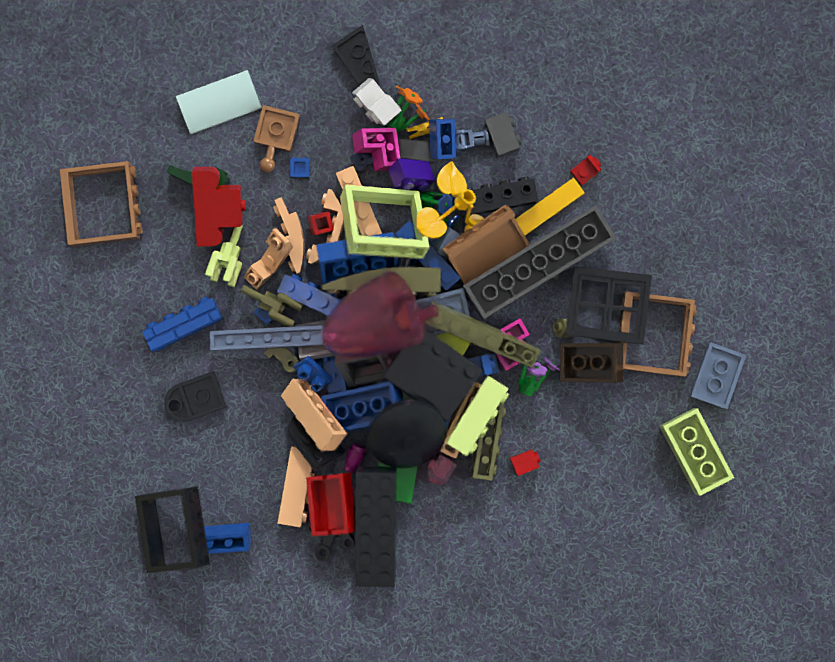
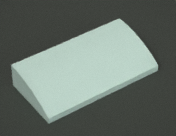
M248 70L176 96L190 134L262 109Z

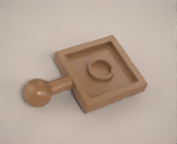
M263 105L253 141L254 143L268 146L266 157L260 161V168L263 172L269 173L275 168L273 161L275 149L291 152L300 114Z

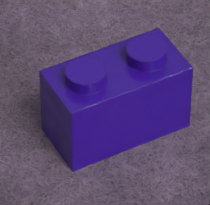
M398 158L388 169L396 189L426 191L435 181L429 161Z

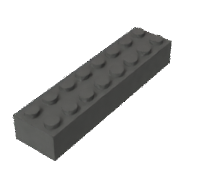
M595 205L465 284L462 288L483 321L609 244L616 237Z

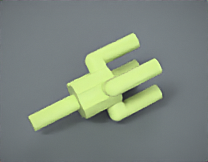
M243 225L241 227H234L230 242H223L220 252L214 251L212 253L205 273L206 276L211 277V281H218L222 267H224L226 271L223 281L228 282V286L235 287L242 268V263L238 261L241 248L236 245Z

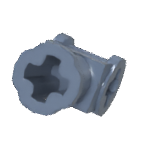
M487 129L474 133L472 130H456L457 152L474 149L476 145L485 144L489 146Z

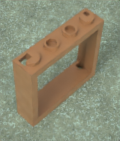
M129 161L60 169L67 242L69 246L78 247L140 239V234H142L143 230L141 222L138 223L140 206L136 204L138 187L134 185V178L136 177L135 166H132ZM125 171L132 233L79 239L73 177Z
M624 292L622 306L632 307L633 300L639 301L640 293ZM650 295L649 302L685 306L678 370L625 364L627 343L617 342L623 343V370L686 377V373H689L690 368L688 355H691L693 348L690 338L691 335H694L695 324H692L693 316H696L697 313L696 305H694L695 300ZM621 310L619 332L629 333L631 311Z

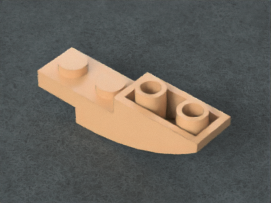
M281 197L274 200L276 205L273 208L277 217H282L284 222L281 223L284 234H289L285 238L293 246L289 253L291 261L288 264L292 272L296 271L297 275L302 274L305 258L302 226L296 212L289 214Z

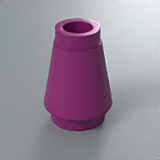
M357 443L349 446L344 469L354 473L367 455L365 453L367 449Z

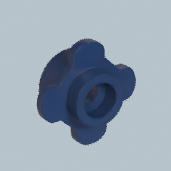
M357 153L350 157L351 162L355 163L358 171H363L365 167L373 163V159L367 153Z

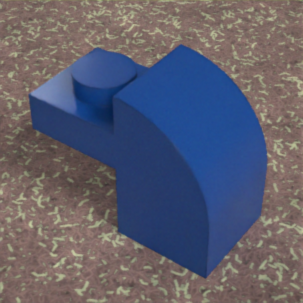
M487 354L468 359L482 369L479 377L499 373L496 354Z

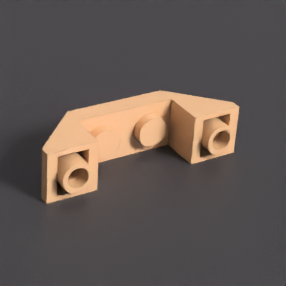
M328 189L327 194L324 193L321 204L324 205V210L337 213V216H333L332 225L334 230L332 234H328L326 243L340 241L344 227L342 207L334 192ZM314 244L312 249H308L306 255L309 265L318 263L317 247Z
M276 228L273 229L266 240L269 247L261 260L252 264L244 275V278L256 290L279 270L293 248L292 244Z

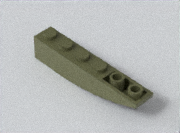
M393 267L376 269L340 278L322 285V289H327V293H339V290H347L348 294H358V290H366V294H378V291H386L388 295H397V291H405V295H417V292H425V295L436 296V292L441 291V268Z
M431 301L424 317V323L532 368L541 351L504 331L435 301Z

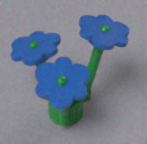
M426 191V193L419 192L422 209L432 208L433 204L438 205L439 213L443 215L454 206L455 197H452V194L447 195ZM434 197H442L439 201L434 200ZM456 215L454 219L451 217L449 220L444 218L442 221L446 223V226L454 229L460 216Z

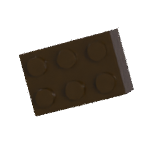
M560 343V382H623V343Z

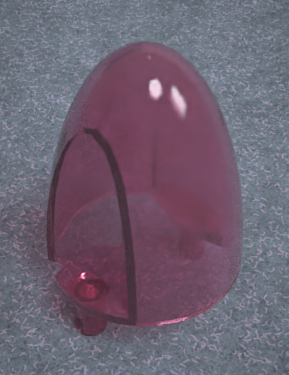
M387 271L355 289L331 311L323 324L321 340L327 350L344 357H374L397 352L422 342L424 322L439 316L438 308L435 304H432L420 310L415 302V296L405 280L397 273Z

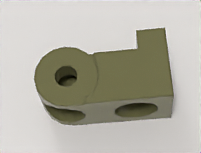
M268 348L264 352L269 359L275 356L283 364V368L286 371H297L294 369V365L299 363L300 360L288 348Z

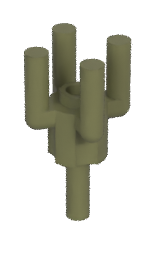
M245 285L241 290L242 293L260 301L259 308L268 312L271 319L286 327H293L295 321L282 315L285 306L287 305L299 312L303 307L302 303L283 293L275 295L267 290L266 294L263 295Z

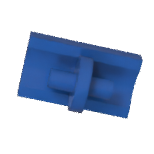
M307 356L301 362L294 365V369L298 371L297 376L301 380H308L311 383L310 388L314 392L323 389L332 380V377L321 368L322 362L320 360L314 361Z

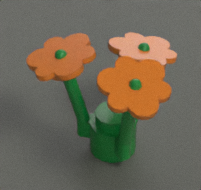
M396 85V88L400 89L398 93L401 94L397 105L400 107L404 97L407 101L401 108V111L387 125L390 128H396L398 133L401 129L405 131L419 117L422 119L426 118L429 121L430 118L419 105L423 101L419 95L409 88L403 89ZM410 103H415L418 107L416 109L417 114L405 123L406 118L403 116V113Z

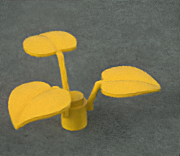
M453 161L446 164L440 170L437 176V186L443 194H452V197H456L455 205L440 217L435 209L423 208L417 214L416 228L425 237L439 238L447 230V226L442 219L456 208L459 210L467 209L465 223L468 225L465 226L464 232L484 219L478 214L470 216L471 209L474 207L472 204L475 202L476 197L471 190L467 189L466 180L455 167Z

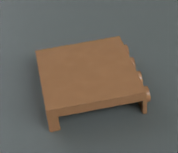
M504 205L442 248L464 285L530 245L514 218V212L507 205Z

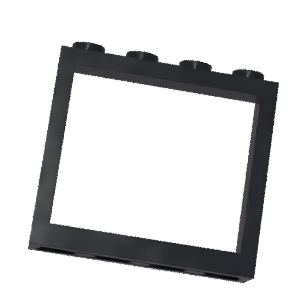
M198 486L135 496L147 573L193 569L210 565ZM181 495L191 562L165 564L155 499Z

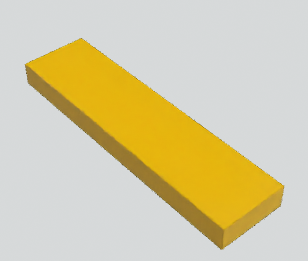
M572 178L515 220L526 236L585 192L577 181Z

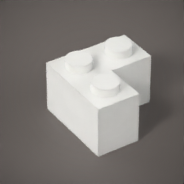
M368 78L352 92L355 96L353 99L360 108L363 106L367 111L365 115L371 122L376 124H387L401 111L391 96L385 94L374 79Z

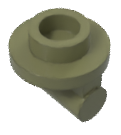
M559 318L553 324V332L556 337L571 338V336L566 335L568 318Z

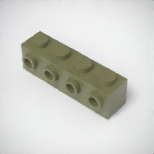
M499 403L496 408L498 410L497 415L493 421L489 419L486 424L488 427L483 437L479 436L475 442L478 445L473 453L470 477L492 481V477H495L497 469L495 458H498L500 450L498 440L501 438L503 431L501 421L504 419L506 412L504 403Z

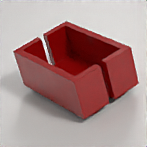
M351 472L306 477L312 536L355 532L356 519Z

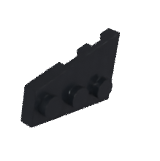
M363 25L332 45L333 50L358 86L368 78L374 79L377 84L380 83Z

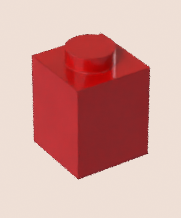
M329 211L307 216L311 235L334 230Z
M532 449L509 457L517 476L539 468L538 463L541 462L537 451L533 453Z

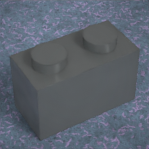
M507 112L485 120L484 124L488 130L497 159L519 151V145H522L519 135L514 133L513 127H515L512 116L508 117Z

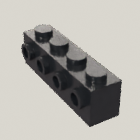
M528 176L518 178L517 182L512 183L510 180L499 182V185L496 186L484 184L480 186V189L473 190V187L467 188L476 197L475 202L472 204L474 207L471 209L470 216L472 214L479 215L495 212L504 205L511 209L538 203L534 178L529 179ZM467 209L461 210L462 217H466Z

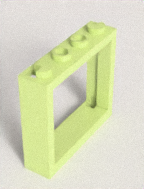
M345 185L340 200L348 254L424 258L429 249L428 237L420 234L416 228V217L419 211L422 210L419 191ZM353 201L410 206L416 240L359 236Z

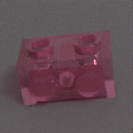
M439 454L437 459L432 458L427 466L429 470L428 475L430 476L429 480L438 486L440 483L445 485L457 464Z

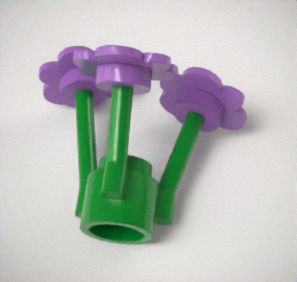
M546 357L544 359L547 362L546 366L548 368L541 366L538 362H535L533 368L523 364L521 377L518 381V384H520L518 390L527 396H532L534 391H538L551 370L554 372L556 370L560 371V367ZM526 368L532 374L531 377L526 376L525 378ZM541 375V378L537 382L535 380V376Z

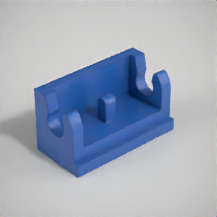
M335 356L323 358L324 371L332 377L331 382L327 384L328 395L347 391L346 382L335 365Z

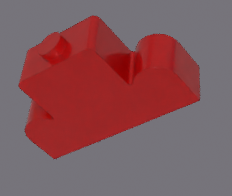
M193 167L192 170L197 247L220 244L224 235L223 227H241L243 211H246V200H242L241 185H218L220 172L215 167Z

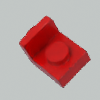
M589 155L571 169L570 172L582 186L602 170L600 168L601 163L596 157Z

